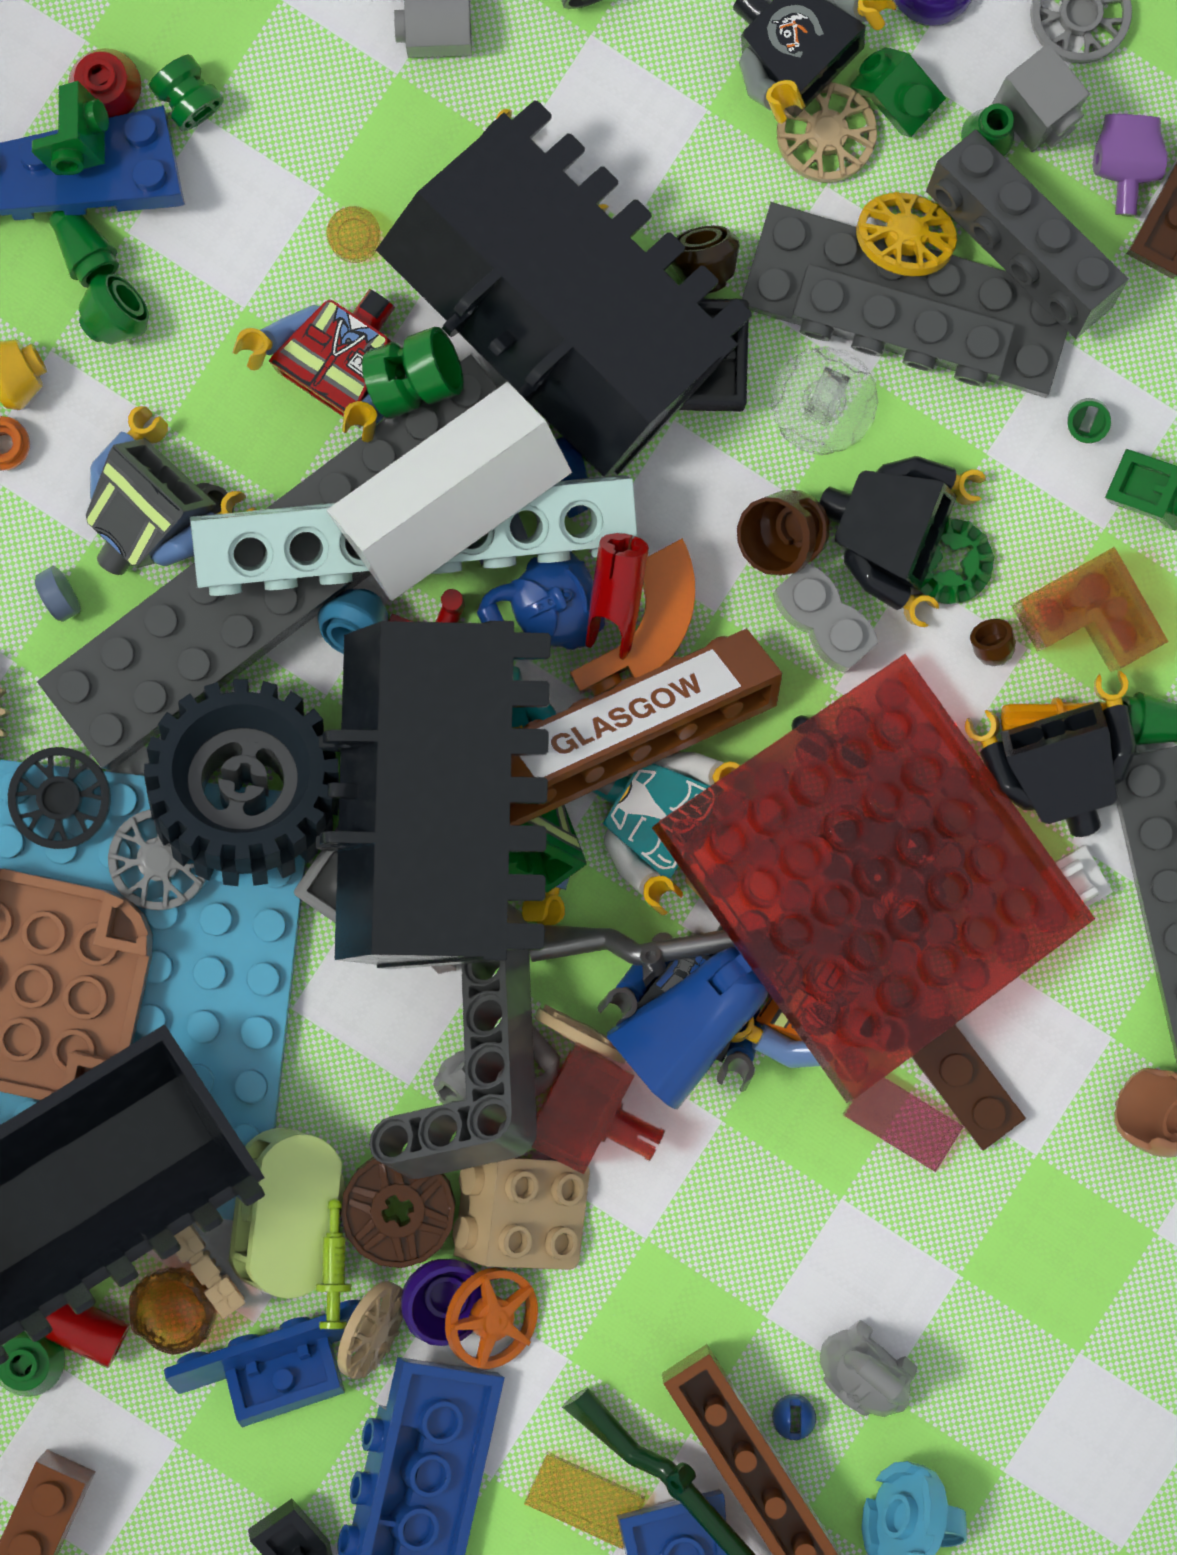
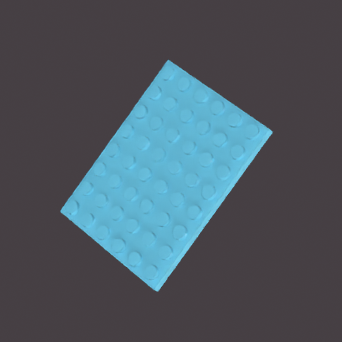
M0 760V868L108 890L123 896L112 881L108 867V853L111 841L120 826L135 814L150 810L144 776L103 771L110 786L111 804L107 819L102 828L91 839L81 845L66 849H52L30 841L15 826L8 808V789L13 774L22 762ZM33 765L23 777L36 788H39L48 779L36 765ZM54 766V775L67 778L70 767ZM86 769L75 778L74 782L83 791L95 784L97 779L91 770ZM20 783L18 792L27 791V787ZM207 783L204 792L207 800L216 809L224 810L221 804L219 785ZM100 787L94 790V794L101 796ZM241 787L240 790H235V792L245 793L246 787ZM269 790V797L265 796V811L277 801L282 791ZM36 795L18 797L20 814L39 809ZM83 797L79 810L87 815L97 817L101 800ZM43 815L33 831L39 836L48 839L54 827L55 819ZM75 815L63 820V826L68 839L83 833ZM32 817L23 819L28 827L33 820ZM152 818L137 824L145 842L149 839L157 838L156 826ZM87 819L85 821L87 828H89L94 821ZM133 828L127 833V835L131 837L135 836ZM60 832L56 833L55 841H62ZM123 839L118 855L129 859H137V853L141 846L130 840ZM300 855L295 858L296 872L283 879L277 867L267 870L268 884L253 886L252 873L239 874L238 886L223 885L222 871L214 869L210 880H206L199 893L184 905L169 910H150L137 906L146 916L153 934L152 959L133 1043L165 1025L244 1146L258 1134L276 1128L302 900L295 896L294 890L305 875L306 861ZM190 859L186 864H192L194 862ZM118 860V867L120 869L125 865V862ZM138 865L120 874L128 888L137 884L144 877ZM192 868L191 872L197 877L195 868ZM181 870L170 879L172 884L182 894L194 883ZM150 880L146 900L163 902V881ZM139 888L133 893L141 898L142 889ZM173 891L169 892V900L177 898ZM0 1092V1125L40 1100ZM236 1196L216 1209L222 1219L233 1220Z

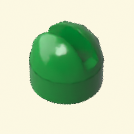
M1085 398L1079 400L1069 410L1067 417L1068 429L1071 435L1082 443L1098 442L1110 430V412L1107 406L1097 399ZM1088 406H1093L1098 409L1089 431L1086 432L1079 428L1086 415Z

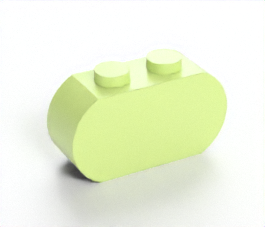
M273 1128L258 1134L245 1146L265 1177L258 1182L265 1196L249 1206H246L236 1196L228 1261L235 1274L248 1285L275 1297L286 1299L298 1298L315 1290L316 1284L323 1283V1237H326V1233H330V1208H328V1203L332 1199L342 1201L345 1182L341 1173L342 1162L331 1145L318 1137L297 1130Z

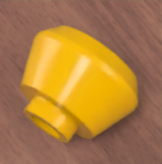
M17 339L0 341V402L7 409L21 410L43 387L40 376L47 373V369L32 343L23 347Z

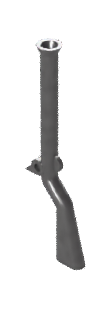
M821 908L811 916L679 938H672L668 933H659L654 936L652 942L639 944L619 931L610 928L544 925V948L542 950H529L532 962L608 950L630 964L643 966V981L646 987L656 976L664 973L666 969L665 962L716 954L729 947L735 948L733 943L738 939L746 942L760 927L766 929L778 943L812 937L828 940L825 917Z

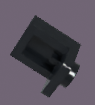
M292 1498L248 1529L250 1542L262 1555H332L330 1541Z

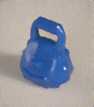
M571 551L570 560L562 562L538 563L537 557H533L528 562L526 571L518 579L495 587L482 598L477 615L481 623L504 621L496 603L499 601H510L515 619L524 633H548L551 636V646L563 647L568 650L586 647L593 579L585 566V562L579 560ZM601 617L599 632L605 627V617Z

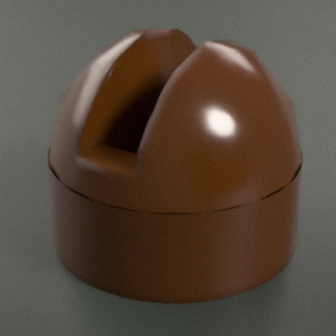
M985 620L975 626L970 634L973 651L976 657L985 665H1004L1012 658L1015 652L1016 640L1011 625L1005 620Z

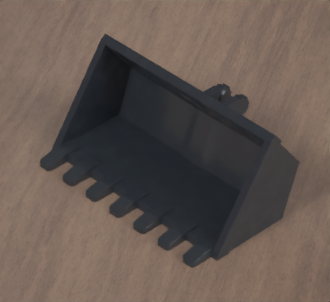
M162 1025L0 1125V1365L9 1359L2 1345L25 1331L32 1342L42 1339L53 1330L45 1317L67 1303L75 1314H81L96 1303L89 1289L108 1277H111L119 1287L125 1286L139 1275L132 1264L133 1261L152 1249L162 1260L169 1258L181 1249L174 1235L193 1223L204 1233L216 1228L223 1222L220 1213L216 1209L235 1196L246 1206L252 1205L265 1196L262 1187L258 1183L265 1177L165 1025Z

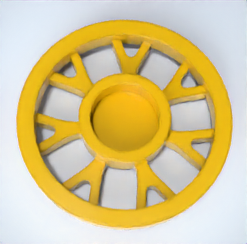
M894 192L875 197L862 209L856 226L857 240L866 256L881 268L904 276H924L942 269L950 261L957 242L956 229L950 216L938 204L917 194ZM898 206L901 213L893 214L887 207ZM914 208L924 212L926 215L921 218L912 214L911 210ZM869 217L886 222L887 226H878L866 222ZM939 225L944 233L931 232L928 226ZM884 238L888 248L880 251L873 243ZM926 242L934 245L943 253L936 257L925 247ZM901 255H916L917 263L901 261Z

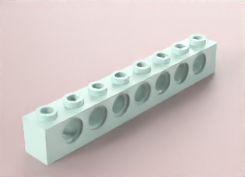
M626 475L560 481L431 574L462 571L461 562L483 560L484 568H503L515 566L516 556L537 554L538 563H553L570 560V551L591 549L592 557H597L599 542L605 535L625 533L633 535L632 539L635 536L637 537L633 478ZM335 503L190 517L197 587H209L210 596L242 593V583L264 581L265 590L290 589L298 587L297 578L319 576L321 585L342 584L353 581V572L369 570L359 556L347 552L345 536L326 511ZM578 505L586 506L591 514L589 527L580 534H569L564 523L567 512ZM521 511H532L537 518L535 533L524 540L515 539L510 532L512 518ZM302 532L313 533L320 540L318 554L309 561L296 560L291 556L289 550L292 539ZM256 538L265 545L266 552L263 560L252 567L239 564L234 558L236 545L242 539Z

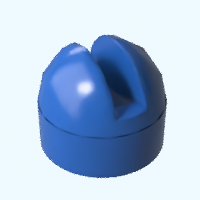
M791 1394L782 1397L775 1404L772 1420L775 1429L782 1437L789 1440H801L813 1431L816 1424V1413L808 1399L801 1395ZM790 1406H800V1431L790 1432Z

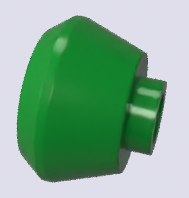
M96 275L91 280L79 304L80 326L86 335L95 342L103 341L113 345L139 337L147 330L149 312L143 298L129 282L118 275Z
M25 1331L2 1345L9 1359L0 1365V1385L7 1391L24 1397L37 1396L51 1389L60 1379L65 1366L63 1346L45 1337L32 1342ZM21 1355V1358L15 1362V1356ZM32 1365L31 1371L27 1373L26 1369Z

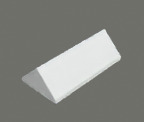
M506 382L326 511L392 602L567 477L572 471L546 420L509 382Z

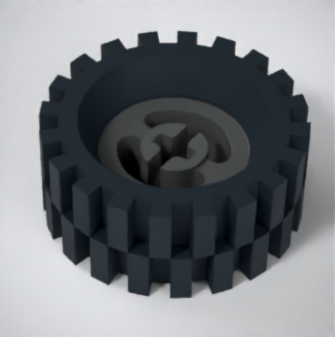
M233 679L234 692L221 694L219 684L216 682L204 686L205 700L198 704L190 693L179 700V719L166 712L158 723L161 739L151 736L147 747L149 763H144V779L152 821H155L157 835L164 846L170 843L172 856L184 867L190 859L193 860L195 874L208 881L214 869L222 871L223 885L229 886L239 885V874L252 873L253 886L268 884L267 870L277 867L283 879L296 872L295 858L298 855L309 863L318 854L316 836H320L321 832L332 831L333 815L338 816L339 799L327 797L328 783H339L338 759H336V752L325 751L319 748V736H323L324 732L323 718L315 709H312L305 715L302 697L290 691L285 701H281L278 699L277 684L263 681L260 693L249 692L248 679ZM264 766L272 768L283 782L279 798L266 811L265 796L269 797L267 772ZM219 767H221L222 779L218 778L221 804L224 810L216 809L204 794L209 778ZM243 783L252 784L246 787L245 793L235 792V790L241 789Z

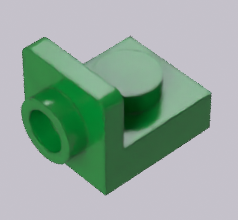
M1126 449L1105 496L1106 500L1113 505L1159 520L1165 528L1176 531L1177 466Z

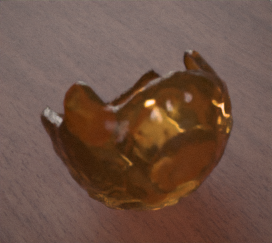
M171 1266L148 1273L136 1284L129 1297L130 1324L134 1334L145 1339L156 1350L170 1355L185 1353L199 1347L209 1337L216 1322L217 1311L204 1294L208 1290L206 1285H201L192 1270L188 1271L184 1267L174 1268Z

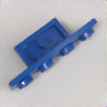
M347 1300L340 1303V1321H347L348 1323L360 1300ZM326 1314L313 1319L308 1317L293 1318L282 1323L279 1327L280 1330L262 1336L248 1334L237 1337L228 1343L227 1348L209 1354L203 1351L186 1354L177 1360L176 1365L164 1369L165 1379L178 1394L227 1379L236 1420L241 1427H245L345 1393L332 1343L341 1340L344 1329H319V1322L326 1321Z

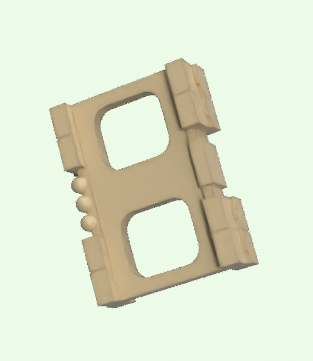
M190 1225L174 1235L181 1246V1249L176 1252L182 1263H185L187 1260L189 1261V1268L201 1285H206L204 1294L221 1318L225 1319L243 1306L245 1298L227 1273L223 1276L220 1274L222 1271L221 1267L215 1265L216 1260L214 1258H210V1251L203 1250L206 1248V1243L194 1226Z

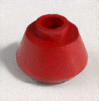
M104 48L86 53L74 64L69 75L68 83L79 81L96 99H99L104 104L108 118L128 114L137 104L141 94V77L136 65L128 56L117 50Z

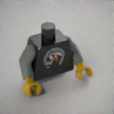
M736 0L733 10L750 24L741 35L742 55L739 61L748 96L771 110L777 123L782 124L787 121L784 109L792 117L796 118L864 49L865 25L862 22L868 21L874 30H881L885 26V21L879 12L884 9L896 10V3L894 0Z

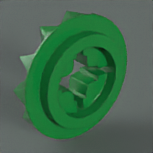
M948 518L940 543L951 552H955L958 549L963 550L966 547L970 549L965 554V558L960 562V566L963 569L962 574L966 580L964 581L961 575H957L952 569L944 573L940 571L936 575L932 573L943 559V555L940 552L941 547L938 544L920 592L933 597L939 603L958 604L972 599L984 589L991 579L995 556L988 542L987 535L982 533L970 521Z

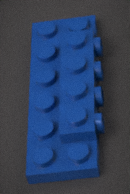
M397 1357L387 1406L379 1405L376 1418H368L363 1428L362 1447L365 1451L369 1452L364 1472H355L351 1481L350 1500L352 1504H356V1510L352 1525L345 1524L340 1531L338 1539L339 1555H465L505 1377L498 1372Z

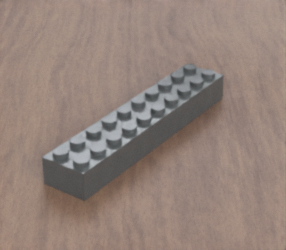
M470 354L460 362L464 382L463 390L459 395L434 404H427L422 399V405L419 409L392 419L385 418L376 425L372 441L364 442L361 436L266 509L337 503L498 388L472 354ZM310 532L297 534L290 543L289 550L291 556L299 561H309L316 557L320 550L319 537ZM256 538L242 539L234 549V558L243 566H255L265 556V545ZM345 539L347 552L358 556L348 540ZM193 563L43 676L37 683L101 768L113 770L148 744L151 736L157 737L160 734L158 723L166 712L176 719L180 718L179 700L190 693L197 704L204 701V686L218 682L219 687L222 688L316 617L323 605L342 592L353 589L369 577L371 572H353L352 582L321 585L319 576L297 578L298 587L283 590H265L264 581L242 583V593L210 596L209 587H197L195 563Z

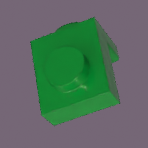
M887 47L868 56L859 68V75L850 84V87L857 93L869 97L901 135L912 137L946 99L909 53Z
M79 81L60 85L58 133L32 140V153L56 175H74L80 173L83 169L105 164V131L109 127V118L104 104L99 99H96Z

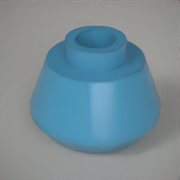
M348 589L323 605L318 612L317 619L324 640L333 649L344 654L345 634L380 621H388V612L381 598L374 592L367 589Z

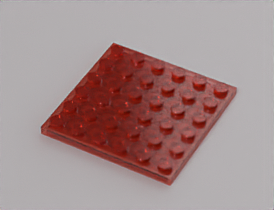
M906 654L840 697L652 827L846 1103L856 1099L1095 920V917L1009 797L1002 791L996 779Z

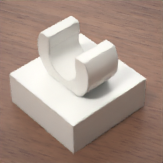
M1086 845L1077 848L1036 872L1063 919L1070 918L1113 892Z

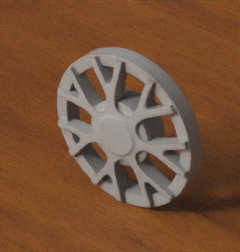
M1032 0L1031 24L1038 41L1043 47L1050 43L1063 61L1090 63L1108 56L1120 45L1131 23V0H1061L1062 4L1059 12L1040 7L1041 0ZM1121 3L1122 18H1103V5ZM1040 14L1045 15L1047 18L1041 21ZM1059 20L1066 31L1051 40L1043 27ZM1121 24L1119 31L1117 32L1112 25ZM1098 26L1104 28L1114 37L1104 47L1091 34ZM1071 34L1084 37V53L1067 50ZM1062 42L1063 48L1058 46L1057 43ZM1089 47H1094L1096 51L1089 52Z
M150 810L142 811L125 821L111 841L108 853V867L112 881L118 891L137 906L150 910L177 908L194 898L204 886L206 879L200 876L196 877L191 872V869L194 868V863L185 864L183 867L172 856L170 843L164 846L158 835L157 838H152L145 842L137 824L151 819L152 816ZM132 828L135 832L134 837L127 835ZM123 839L130 840L141 846L137 853V859H129L118 855ZM118 860L125 862V865L120 869L118 867ZM138 865L144 877L137 884L128 888L120 874ZM179 870L183 871L194 881L193 885L184 894L170 881ZM150 880L163 881V902L146 900ZM139 888L142 889L141 898L133 893ZM173 891L177 898L169 900V892Z

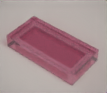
M872 1069L868 1071L843 1112V1115L934 1172L938 1170L964 1127Z

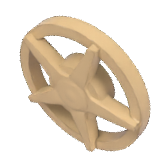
M545 1005L543 1009L538 1008L534 1018L584 1048L625 1064L626 1060L608 1040L606 1035L548 1005Z

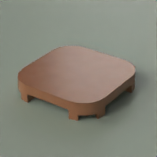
M0 868V1092L42 1100L133 1044L152 959L153 934L145 914L125 897L108 890Z

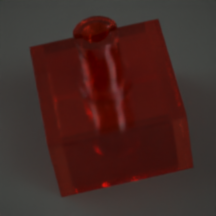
M574 1042L536 1115L537 1134L532 1148L584 1174L600 1142L604 1143L606 1138L650 1161L656 1151V1147L637 1136L641 1135L659 1145L665 1130L622 1109L623 1103L621 1101L635 1076L631 1067L598 1052L595 1053Z

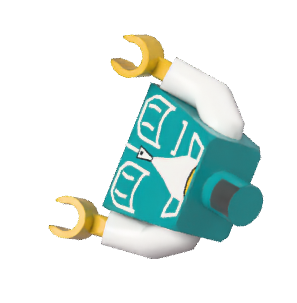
M677 752L634 772L631 778L625 776L593 791L594 794L614 805L602 824L607 828L604 836V845L618 874L640 894L644 895L646 902L659 914L666 915L668 913L659 904L662 894L667 891H673L682 898L683 892L670 880L723 793L735 799H742L745 796L732 789V782L741 773L752 777L753 773L749 769L735 762L729 761L724 763L696 752Z

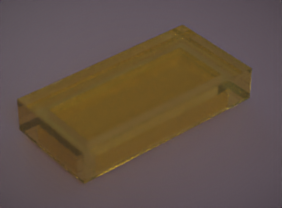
M547 1451L524 1504L623 1549L624 1546L617 1515L641 1509L645 1496Z

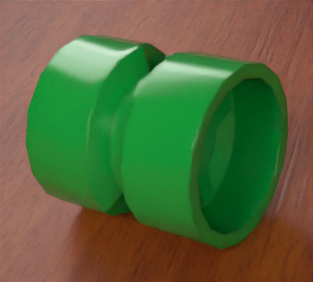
M432 327L407 336L403 346L399 342H391L366 351L363 355L362 371L367 391L373 404L386 418L392 419L419 409L422 405V399L427 404H434L457 396L463 390L464 380L458 354L448 335L440 327Z

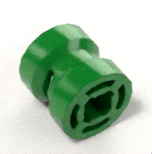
M189 54L183 55L167 64L149 83V88L159 101L169 102V106L172 109L171 118L181 131L190 130L207 120L224 102V98L214 85L206 84L204 80L200 79L201 67L194 57Z

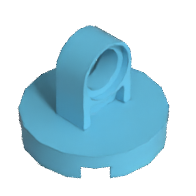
M905 1461L895 1462L880 1472L876 1481L883 1482L878 1490L876 1499L866 1498L863 1507L861 1530L864 1547L868 1555H936L940 1547H953L967 1541L966 1512L958 1507L948 1505L945 1487L935 1471L924 1465Z

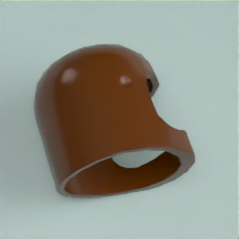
M782 490L752 502L742 512L737 525V542L743 557L753 568L770 575L781 576L801 571L807 563L812 562L825 549L829 538V519L824 507L814 496L801 490Z

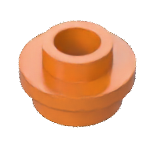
M0 416V436L9 435L13 442L12 448L7 453L0 454V471H6L18 467L26 459L30 449V439L22 424L13 418Z

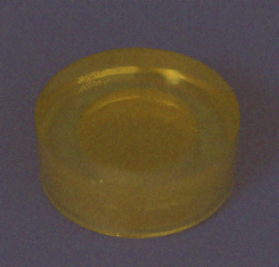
M350 206L340 209L331 217L327 226L326 235L331 250L338 258L349 263H360L368 260L376 253V249L381 242V231L376 218L371 212L362 207Z

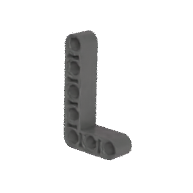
M508 903V923H527L523 919L522 913ZM507 950V961L461 964L466 1100L383 1119L375 1126L369 1143L371 1154L377 1161L409 1179H420L517 1158L524 1155L532 1147L537 1134L529 950ZM502 1017L499 1024L495 1027L497 1021ZM504 1068L502 1075L496 1080L499 1072ZM506 1120L505 1126H504L503 1129L498 1133V1130H499L501 1124ZM456 1132L454 1139L450 1142L452 1135ZM407 1143L405 1150L402 1152L404 1145Z

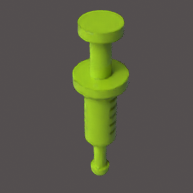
M332 1199L328 1203V1208H330V1233H326V1237H323V1284H316V1291L327 1292L326 1321L319 1322V1329H345L347 1321H340V1292H350L352 1284H345V1237H343V1233H339V1208H342L340 1200Z

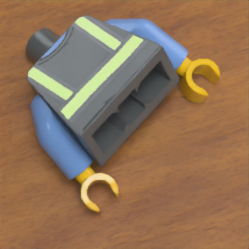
M145 406L135 407L131 410L128 416V424L131 429L127 433L121 431L97 456L90 467L91 502L86 513L87 524L106 541L97 556L99 565L115 575H123L130 564L137 568L152 564L169 566L194 556L190 517L214 515L211 511L216 505L152 445L153 443L160 442L166 436L168 424L159 416L153 420L149 427L143 429L145 423L153 415ZM240 491L227 493L222 499L221 511L217 514L232 513L235 504L244 500L246 495ZM252 507L246 511H255L257 509Z

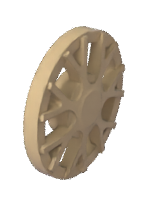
M830 82L821 92L827 93V96L823 98L819 94L816 97L821 108L820 111L810 115L804 109L794 118L784 109L787 119L807 123L805 134L785 133L786 121L782 124H777V143L786 163L799 175L809 180L823 183L838 182L860 171L871 157L877 139L876 119L867 101L850 87ZM831 94L840 95L848 99L841 113L828 108ZM854 103L857 107L851 108L850 105ZM862 113L867 126L849 129L846 118ZM868 133V140L863 138L861 134ZM847 138L853 139L866 147L858 159L844 150L843 147ZM787 140H793L796 143L789 148ZM806 142L815 153L805 164H802L793 155V152ZM836 153L839 170L823 172L822 155H833ZM844 160H848L852 165L845 168ZM816 162L818 170L809 167L812 163Z
M390 1281L381 1282L374 1286L355 1308L344 1329L338 1349L337 1363L342 1374L355 1380L366 1378L371 1371L378 1368V1364L386 1353L389 1354L391 1351L390 1347L395 1337L400 1333L398 1330L403 1319L401 1312L403 1289Z

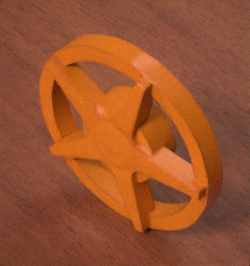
M501 1267L484 1269L469 1277L453 1295L446 1313L445 1333L453 1353L465 1363L481 1369L496 1368L513 1360L522 1352L526 1345H530V1339L536 1327L538 1303L534 1289L521 1275ZM499 1278L510 1279L520 1289L503 1300L495 1295L490 1280ZM480 1286L482 1298L473 1305L469 1317L458 1320L464 1302ZM525 1301V1318L519 1331L513 1325L514 1312ZM458 1330H472L481 1337L476 1357L469 1355L463 1349L458 1337ZM506 1335L515 1339L505 1350L490 1356L496 1341L501 1340Z

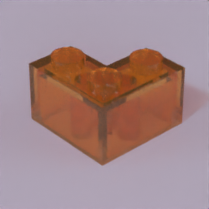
M1115 547L1011 605L1037 652L1085 627L1110 672L1123 668L1169 642Z

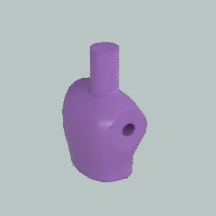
M1106 114L1103 128L1094 150L1093 172L1101 178L1117 181L1115 215L1136 216L1139 183L1159 181L1163 179L1166 172L1167 151L1161 134V118L1132 114Z

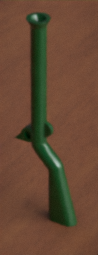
M588 1387L574 1394L564 1403L562 1408L626 1463L659 1478L667 1487L668 1493L674 1499L680 1501L727 1555H756L694 1486L692 1481L696 1478V1473L690 1465L683 1462L676 1465L670 1459L641 1447Z

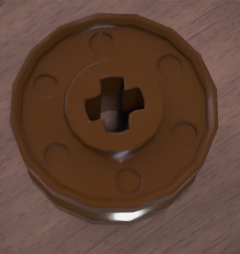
M371 1157L356 1169L343 1193L341 1218L346 1237L360 1255L380 1266L404 1268L422 1263L442 1248L451 1232L455 1198L450 1180L444 1173L420 1179H409L377 1161L374 1157ZM396 1195L400 1202L411 1201L413 1207L409 1208L407 1212L409 1219L401 1222L397 1215L387 1217L384 1210L389 1208L390 1202L388 1198L390 1196Z

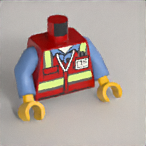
M371 289L367 291L353 313L329 299L321 306L311 305L281 318L261 330L255 328L242 330L237 336L233 353L238 354L241 350L253 351L247 367L253 371L258 370L263 365L266 355H272L269 362L278 374L343 417L342 432L347 433L348 429L353 425L358 428L364 426L362 441L370 442L374 438L376 424L384 416L373 404L363 378L362 359L366 351L392 342L379 330L395 307L387 299Z

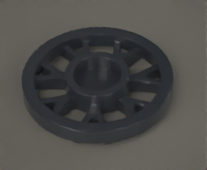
M47 748L32 754L16 769L8 789V808L15 826L30 841L46 848L66 849L85 843L102 828L110 810L111 792L105 773L88 755L70 748ZM54 756L70 757V768L67 778L54 775ZM48 758V767L45 768L39 761ZM76 759L84 763L78 769L75 767ZM33 765H36L48 778L39 788H36L23 778ZM89 768L95 775L97 782L81 791L74 780L80 773ZM20 783L27 787V791L18 792ZM100 787L101 796L94 794V790ZM36 795L39 809L20 814L18 797ZM83 797L101 800L97 817L87 815L79 810ZM43 815L55 819L54 827L48 839L39 836L33 831ZM75 815L83 833L68 839L63 826V820ZM32 817L33 820L28 827L23 819ZM87 819L94 821L89 828H87L85 823ZM57 832H60L62 841L54 840Z

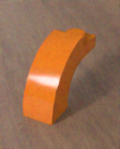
M683 538L647 557L643 582L645 612L639 627L634 633L632 648L628 656L624 660L620 659V646L570 672V676L580 695L591 689L594 697L615 688L618 683L623 681L619 675L623 671L628 669L631 677H640L660 668L666 661L673 658L678 651L691 622L695 602L694 570Z

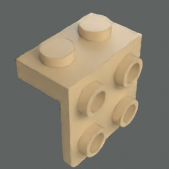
M517 1157L460 1170L459 1186L461 1198L459 1215L453 1226L454 1256L486 1267L574 1269L580 1260L590 1175L588 1165L579 1161Z

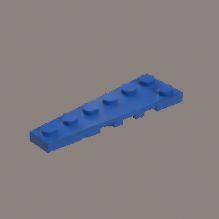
M164 105L109 118V127L105 131V164L83 169L80 173L74 175L54 174L32 153V140L57 134L58 130L0 143V216L12 215L14 220L34 219V213L64 211L65 215H86L87 208L116 206L117 211L121 212L185 205L168 116Z

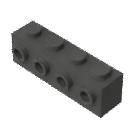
M976 129L937 161L926 192L1075 339L1113 308L1129 278Z

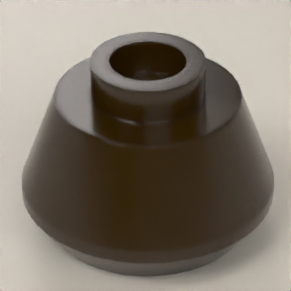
M715 225L697 227L678 235L676 238L685 246V250L671 265L681 280L684 282L700 266H705L718 279L717 286L709 293L723 289L727 285V281L735 273L740 247L739 238L729 229Z

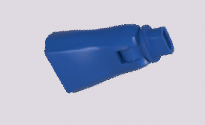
M760 927L746 942L738 939L733 943L735 948L729 947L710 957L682 981L635 1011L629 1019L607 1032L608 1040L651 1092L669 1107L678 1110L725 1046L760 1009L766 1000L769 991L768 986H772L778 980L774 972L790 958L789 954L763 927Z

